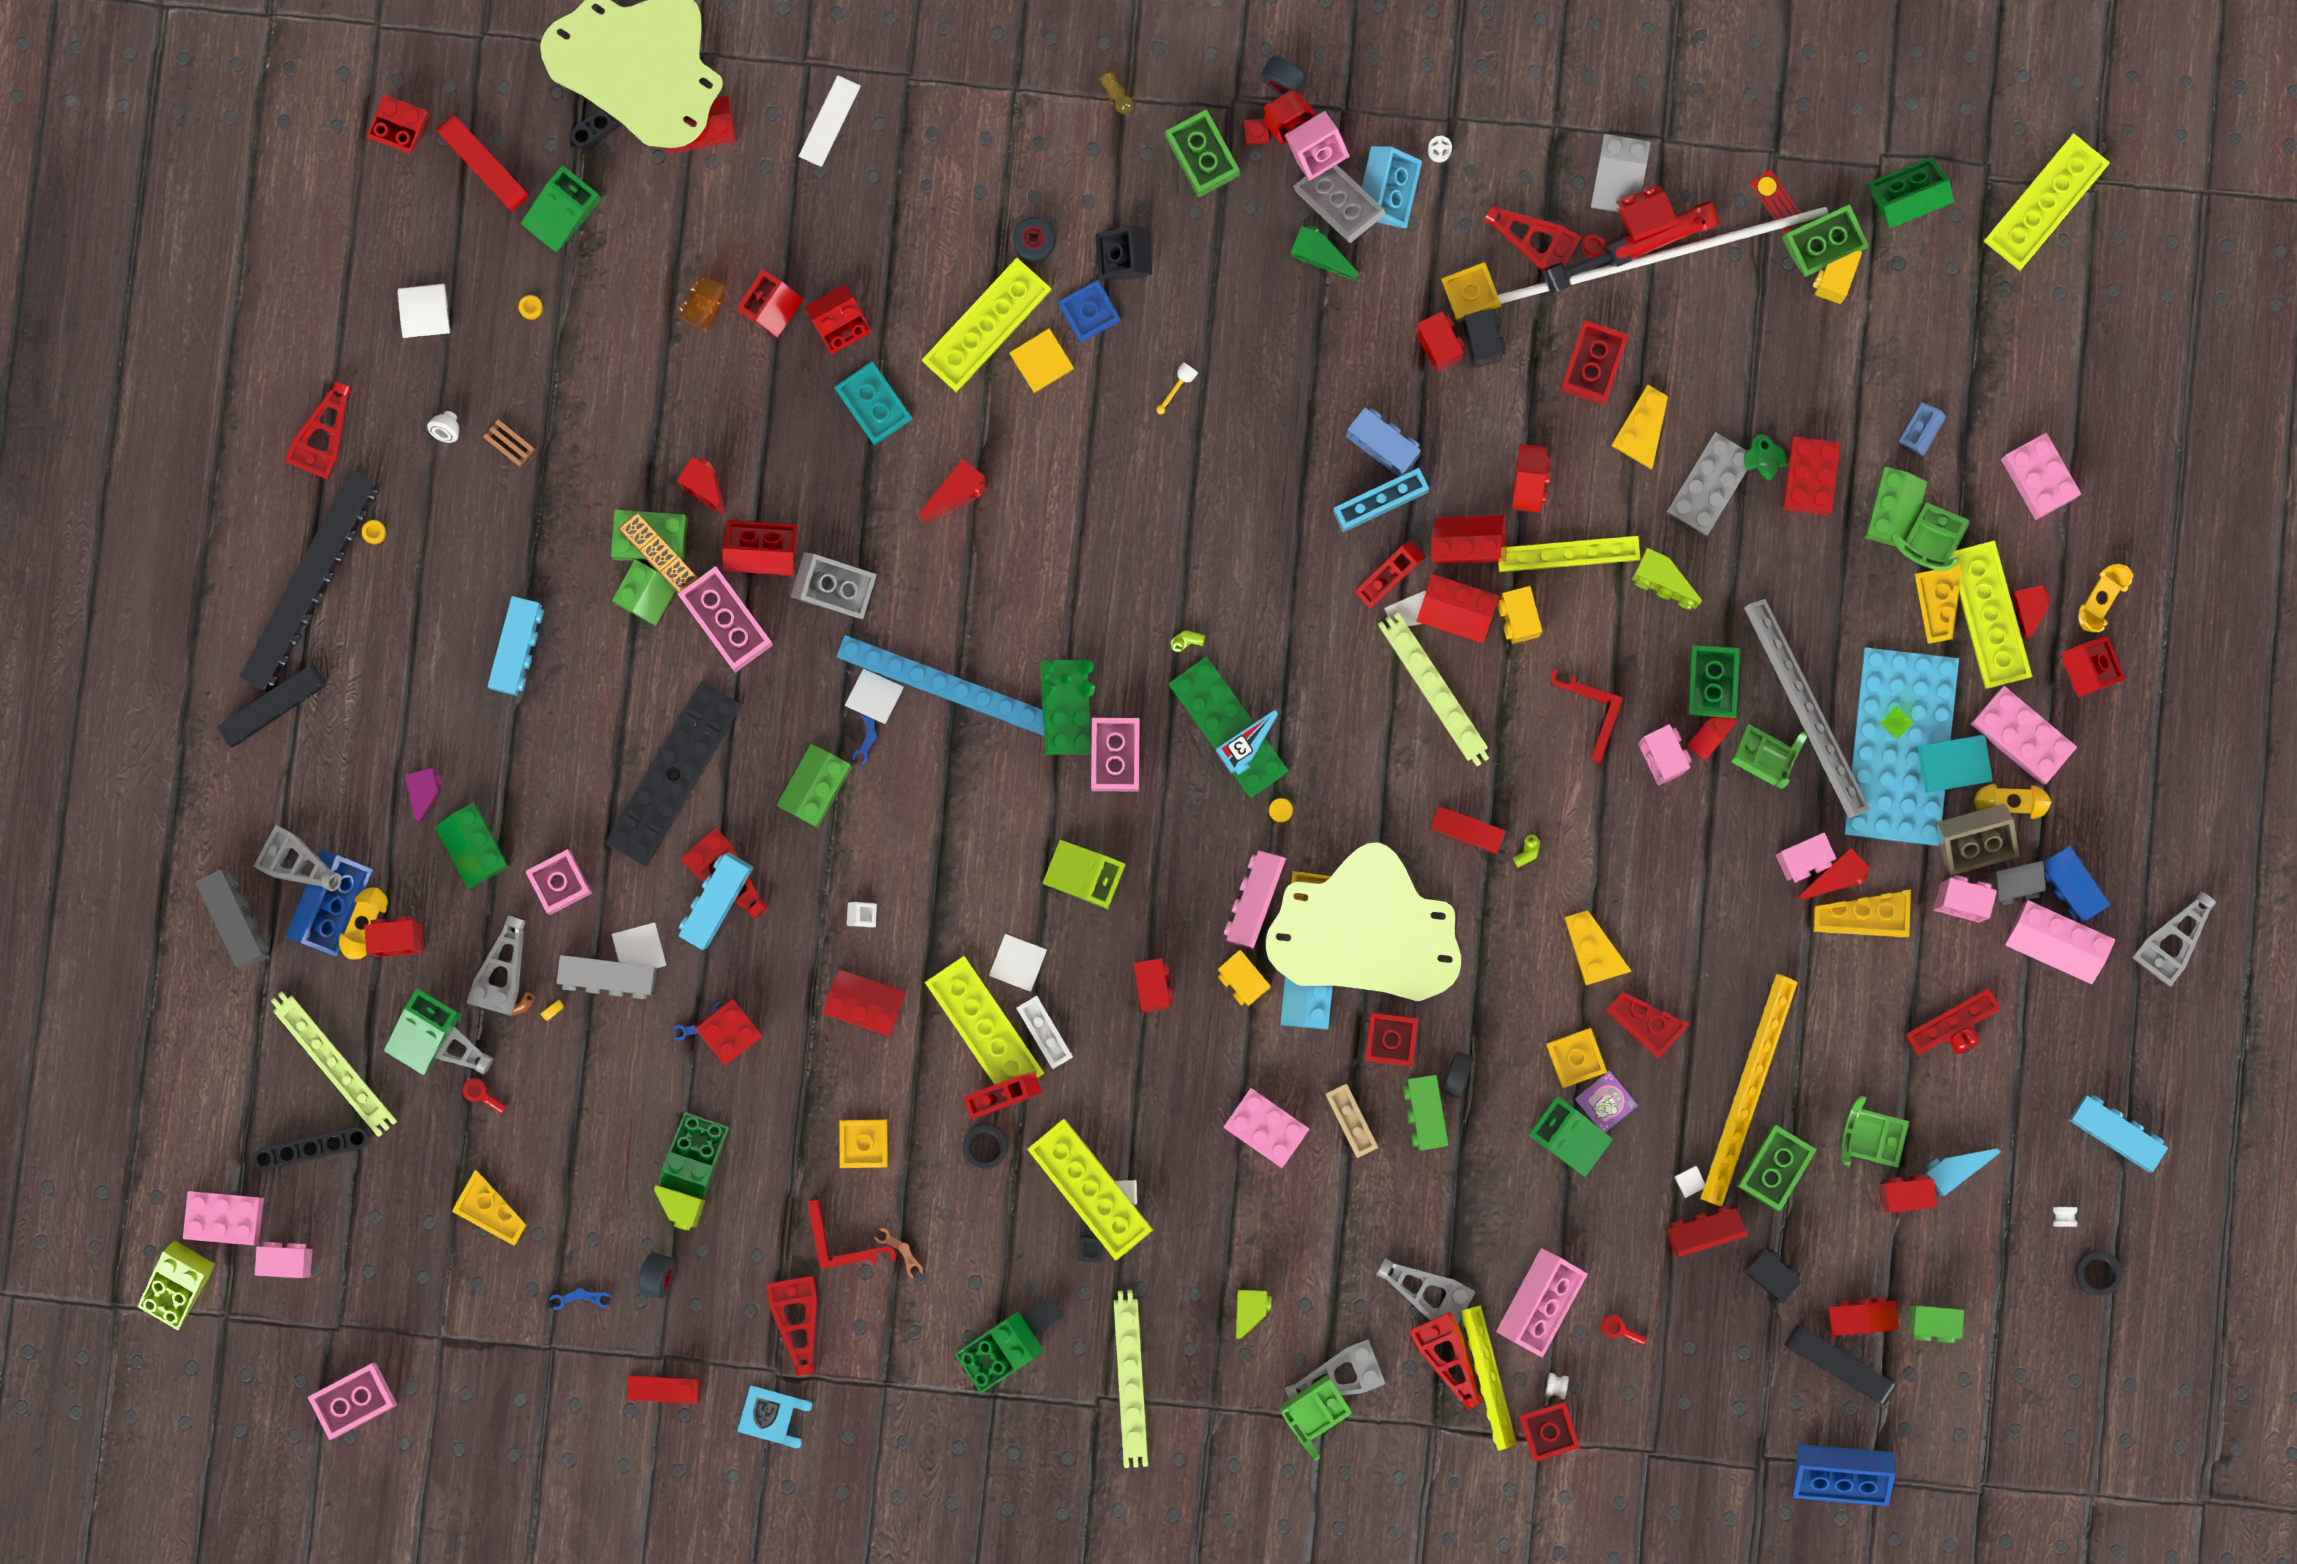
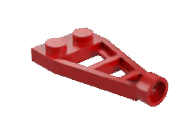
M1494 205L1491 206L1483 220L1495 227L1541 270L1561 262L1566 266L1581 239V236L1561 225L1506 211ZM1497 215L1501 216L1499 221H1495ZM1518 221L1529 227V231L1524 239H1519L1510 232L1509 227L1512 222ZM1543 232L1551 235L1552 243L1545 253L1541 254L1531 246L1530 237L1533 233Z
M334 382L330 392L293 439L284 462L329 480L338 460L346 405L352 388L342 383ZM335 394H341L342 397L338 398L335 396ZM327 408H333L337 411L333 427L320 423V418ZM317 429L325 430L329 434V444L325 451H319L308 445V439Z
M715 827L686 853L681 860L696 877L705 882L708 876H713L709 872V866L720 855L724 856L727 853H731L736 857L738 855L732 844ZM748 876L744 883L747 891L741 896H737L734 902L747 910L753 919H756L768 906L760 899ZM752 902H757L755 905L750 907Z
M814 1276L766 1284L769 1306L794 1362L796 1376L815 1373L813 1350L818 1299ZM803 1303L806 1308L804 1321L798 1325L790 1324L784 1314L785 1306ZM805 1329L807 1332V1345L804 1348L797 1349L794 1347L791 1332L793 1330ZM802 1360L808 1362L806 1365H799Z
M1451 1311L1420 1324L1409 1331L1420 1353L1460 1401H1463L1466 1409L1473 1408L1484 1401L1476 1386L1462 1332ZM1446 1340L1452 1343L1455 1352V1358L1448 1362L1442 1360L1435 1351V1345ZM1457 1364L1461 1366L1465 1375V1380L1460 1383L1456 1382L1449 1372V1368Z

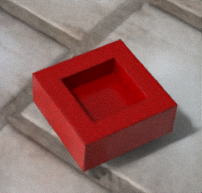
M1264 119L1244 120L1246 145L1269 143V130Z

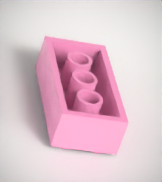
M716 566L678 593L679 597L735 673L773 646L770 639Z
M2005 686L1998 690L1970 723L1973 728L1982 735H1985L1986 739L2041 785L2046 784L2077 748V746Z

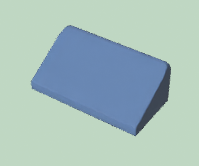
M1921 402L1899 443L1924 456L1946 416L1941 410Z

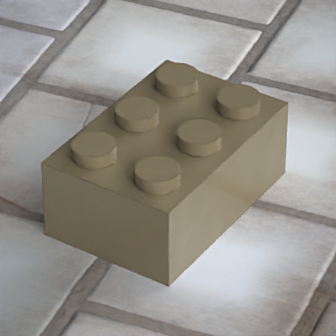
M2006 804L1937 822L1942 858L1951 876L2019 857L2014 819Z

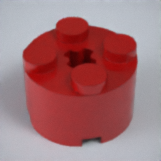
M1294 89L1287 91L1285 95H1282L1275 101L1268 102L1264 107V122L1277 141L1283 146L1288 144L1285 134L1317 116L1304 96L1297 93Z

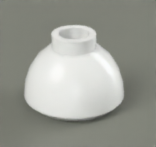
M445 411L444 414L433 417L427 424L430 434L440 441L447 443L455 442L459 436L457 416L450 411Z

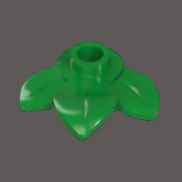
M1765 434L1755 436L1751 441L1750 449L1744 455L1745 469L1752 470L1757 467L1767 481H1770L1775 476L1778 466L1785 467L1788 464L1784 450L1780 446L1774 445L1771 438ZM1761 442L1764 443L1765 449L1761 447Z

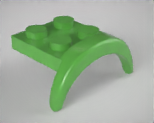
M1926 502L1906 541L1901 538L1898 532H1894L1892 538L1901 553L1912 561L1934 570H1949L1958 561L1957 557L1951 558L1969 526V520Z
M1748 724L1744 728L1731 762L1768 783L1783 789L1790 782L1788 779L1789 774L1807 738L1806 731L1800 732L1790 747Z
M1860 1096L1852 1105L1844 1127L1840 1149L1843 1164L1850 1166V1156L1898 1168L1909 1121L1863 1110L1862 1107L1866 1102V1097Z
M1328 1375L1279 1406V1410L1286 1422L1314 1460H1318L1320 1455L1311 1440L1352 1414Z

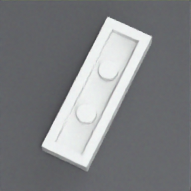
M1037 996L1017 1007L1018 1012L1052 1069L1073 1058Z

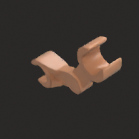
M880 1228L879 1230L885 1232L887 1237L884 1241L874 1237L876 1242L880 1244L887 1243L902 1253L906 1262L907 1273L911 1278H914L911 1273L913 1266H917L920 1273L923 1274V1268L912 1256L909 1245L890 1236L887 1229Z

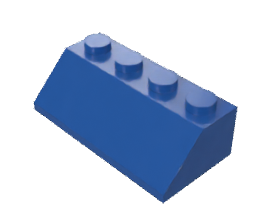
M321 849L318 857L330 870L341 875L340 886L335 891H329L322 886L307 884L285 937L337 957L340 951L339 936L341 933H345L357 904L354 899L366 888L373 869Z
M1799 1444L1795 1460L1793 1498L1889 1506L1896 1474L1894 1452Z

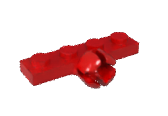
M1988 988L1907 1033L1906 1037L1917 1056L1943 1042H1948L1955 1053L1961 1054L1967 1052L1966 1049L1968 1047L1972 1049L1979 1043V1036L1974 1029L1975 1024L1999 1012L2001 1007Z

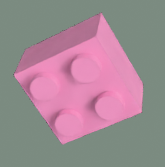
M1325 111L1285 134L1298 165L1309 180L1350 157L1338 128Z
M1825 833L1781 851L1776 855L1787 881L1793 879L1795 883L1810 876L1809 871L1815 869L1816 873L1831 867V862L1836 859Z
M568 849L525 871L546 913L549 915L592 894L574 856Z
M264 1242L263 1247L256 1248L255 1276L311 1278L312 1249H306V1244L288 1243L287 1248H282V1243Z

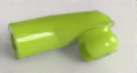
M1184 630L1172 639L1171 648L1175 652H1181L1190 644L1203 646L1205 635Z
M1528 835L1525 838L1523 852L1512 857L1517 868L1537 858L1540 841L1535 835Z

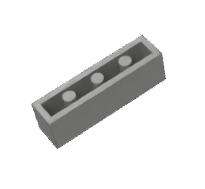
M560 955L556 984L562 985V990L576 991V987L586 988L585 992L600 994V990H608L609 995L623 997L625 992L633 993L632 998L647 999V995L653 996L656 967Z

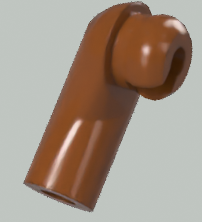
M531 993L524 994L521 1001L515 1004L511 1016L527 1012L535 1001L534 995Z

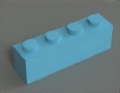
M1417 468L1334 507L1333 513L1344 533L1427 494L1429 487L1420 469Z
M514 596L511 597L487 686L489 689L518 696L519 691H523L526 678H523L525 668L529 669L532 655H529L531 646H535L538 633L535 632L537 623L541 624L544 610L541 609L542 605L540 603Z
M731 853L718 857L714 864L716 870L713 876L706 878L702 885V888L705 890L701 897L697 896L690 907L693 909L689 917L685 916L679 926L681 932L678 936L701 950L707 949L753 869V866Z
M2091 1095V1097L2083 1096L2069 1121L2147 1172H2153L2168 1149L2163 1145L2165 1141L2154 1134L2149 1136L2144 1133L2143 1130L2145 1128L2134 1121L2131 1123L2123 1119L2124 1114L2114 1108L2111 1110L2103 1106L2104 1101L2094 1095Z

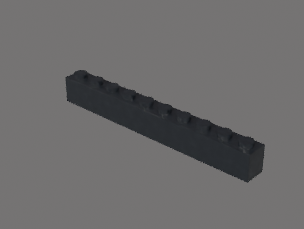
M350 469L239 677L269 692L270 688H275L280 678L278 676L279 671L282 667L285 668L291 658L289 653L292 647H296L301 640L302 635L300 632L302 628L309 625L313 617L311 612L314 606H318L324 597V593H322L324 587L332 582L335 576L333 571L337 563L341 564L344 560L346 546L354 541L359 522L363 523L366 519L369 503L376 500L380 491L378 483Z

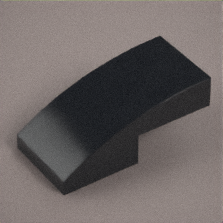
M1081 1218L1078 1261L1102 1263L1103 1244Z
M1050 1296L1021 1317L1033 1335L1036 1336L1065 1315L1053 1297Z

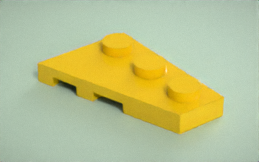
M1647 385L1611 445L1651 470L1654 464L1668 396Z
M1956 565L1944 571L1932 570L1915 574L1928 644L1953 639L1962 565Z
M1588 910L1565 917L1585 985L1631 972Z
M477 1170L472 1174L452 1210L457 1215L516 1246L527 1226Z

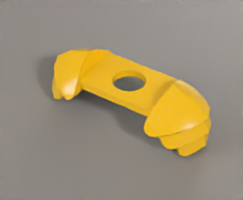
M2113 564L2106 567L2100 573L2101 577L2085 604H2082L2080 607L2079 622L2083 630L2089 632H2101L2104 630V626L2108 623L2104 616L2120 590L2127 591L2128 586L2132 583L2133 573L2128 566ZM2100 591L2106 592L2108 597L2106 603L2102 605L2096 601V595Z
M1990 784L1977 791L1974 804L1977 811L2006 804L2010 813H2028L2031 819H2036L2045 815L2050 807L2051 800L2043 789L2031 785L2030 790L1999 789L1996 784ZM2016 794L2019 796L2021 802L2017 808H2012L2007 804L2009 795Z
M371 887L364 889L354 899L357 903L345 933H341L339 936L340 950L348 959H361L367 955L365 930H359L355 926L356 919L359 916H365L369 924H371L370 920L377 919L379 912H386L388 900L379 888Z

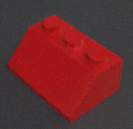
M729 96L715 98L710 106L706 126L693 142L681 147H665L667 153L736 142ZM685 116L683 118V121L689 126L695 127L697 125V122L691 117Z
M692 457L677 479V482L683 491L721 515H724L726 511L719 480L715 475L716 471L711 466L712 464L705 459L699 457L697 460Z
M1506 515L1435 518L1431 537L1432 562L1436 565L1506 562Z
M728 520L722 548L723 571L793 575L796 562L798 524Z
M1432 574L1416 622L1483 644L1499 596Z
M838 970L822 1013L892 1037L906 991Z
M1730 1205L1716 1209L1717 1214L1708 1216L1707 1212L1693 1216L1695 1221L1685 1223V1220L1682 1219L1672 1222V1228L1666 1230L1674 1256L1680 1257L1748 1236L1737 1208L1731 1209Z

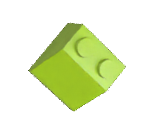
M655 1185L654 1191L669 1220L675 1222L674 1226L684 1230L697 1227L705 1200Z
M1238 1290L1236 1338L1241 1339L1266 1316V1310L1271 1311V1296H1267V1291Z

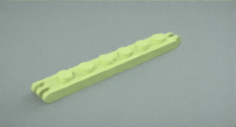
M1396 611L1393 615L1398 622L1394 623L1389 616L1386 618V621L1390 627L1386 628L1385 624L1381 621L1378 623L1379 628L1467 761L1472 759L1476 766H1479L1481 762L1477 757L1478 754L1481 755L1484 761L1489 759L1485 752L1488 749L1487 745L1399 612Z
M281 991L278 995L283 1000V1003L280 1004L274 997L271 1000L276 1007L273 1012L374 1133L380 1137L383 1133L377 1126L380 1124L387 1131L390 1127L384 1120L388 1118L393 1125L397 1120L292 995L288 998Z
M1118 1290V1300H1114L1124 1468H1129L1128 1458H1133L1134 1467H1138V1457H1143L1142 1465L1143 1467H1148L1138 1299H1133L1132 1290H1127L1128 1299L1123 1300V1290Z

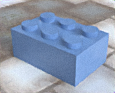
M1364 408L1348 428L1346 437L1398 477L1407 474L1420 456L1421 450L1418 448L1420 445L1411 437L1406 439L1399 434L1401 430L1394 424L1389 423L1387 425L1381 420L1382 416L1376 410Z

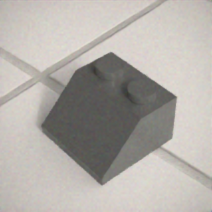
M2043 861L1998 871L1989 875L1992 889L1997 890L1995 902L2002 901L2003 906L2017 903L2016 898L2025 896L2026 900L2040 897L2039 893L2045 891Z

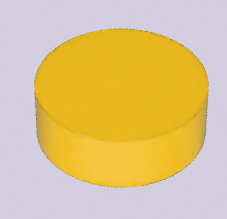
M527 295L520 300L519 311L524 318L533 320L541 315L543 305L538 297Z
M370 520L363 525L362 536L370 544H379L386 537V528L381 522Z
M1276 799L1269 807L1271 818L1279 823L1288 821L1293 813L1292 805L1286 799Z
M558 1000L543 1011L541 1015L545 1020H549L562 1010L564 1005Z

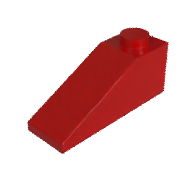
M1410 540L1383 563L1355 593L1371 609L1425 560V555Z
M1850 848L1798 895L1797 899L1801 901L1850 887L1855 883L1859 886L1869 877L1867 872L1871 868Z
M1033 1071L964 1096L963 1098L970 1118L974 1119L1043 1093L1036 1073Z
M628 1376L627 1400L699 1403L700 1379Z

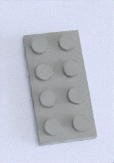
M1337 164L1312 180L1305 176L1293 186L1295 192L1349 243L1386 215L1384 208Z
M1715 432L1666 513L1707 537L1747 471L1744 465V455L1747 450Z

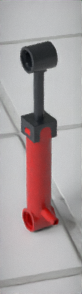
M1713 201L1701 203L1692 207L1691 210L1677 215L1676 218L1679 224L1636 241L1628 235L1604 243L1605 253L1569 268H1566L1563 262L1546 267L1542 270L1549 292L1554 293L1568 288L1572 285L1570 277L1609 261L1611 266L1619 267L1631 262L1633 258L1696 232L1708 230L1719 225L1720 220Z

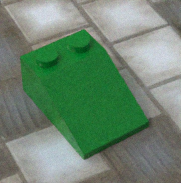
M1692 645L1689 658L1688 715L1736 718L1740 648Z

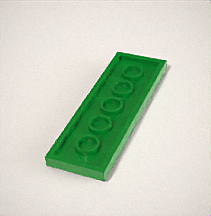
M1207 656L1168 683L1215 751L1218 747L1254 724ZM1264 739L1254 758L1248 763L1250 768L1239 775L1235 772L1233 776L1251 799L1289 771L1268 741Z

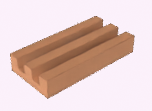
M499 419L489 429L490 431L483 436L485 440L519 467L523 465L535 450ZM499 427L527 449L526 453L498 432ZM496 435L522 458L518 460L491 437Z

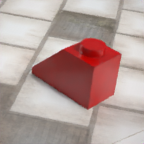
M2043 585L2015 591L2012 594L2024 640L2033 635L2049 608L2048 604L2051 603L2049 592L2044 590Z
M1710 717L1687 746L1702 759L1706 760L1737 721L1734 718Z

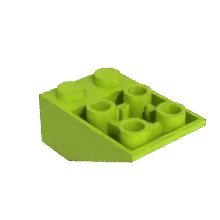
M1649 548L1646 549L1632 577V580L1636 581L1635 585L1644 590L1651 588L1658 591L1656 595L1663 599L1669 600L1671 597L1679 601L1678 605L1685 609H1696L1702 601L1670 558Z
M1060 840L1042 884L1109 910L1126 864Z
M174 1240L162 1252L137 1307L179 1330L207 1283L215 1263Z

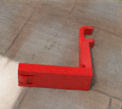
M1555 669L1551 674V681L1554 686L1608 705L1609 702L1611 703L1591 758L1593 762L1601 764L1623 703V697L1576 683V676L1571 677L1572 680L1569 684L1556 680L1558 672Z
M819 1200L808 1201L820 1269L871 1260L875 1266L877 1263L876 1255L887 1251L891 1253V1260L896 1261V1252L891 1247L832 1257L831 1261Z

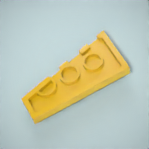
M1911 889L1871 898L1865 897L1854 901L1815 906L1813 932L1908 938L1910 934Z

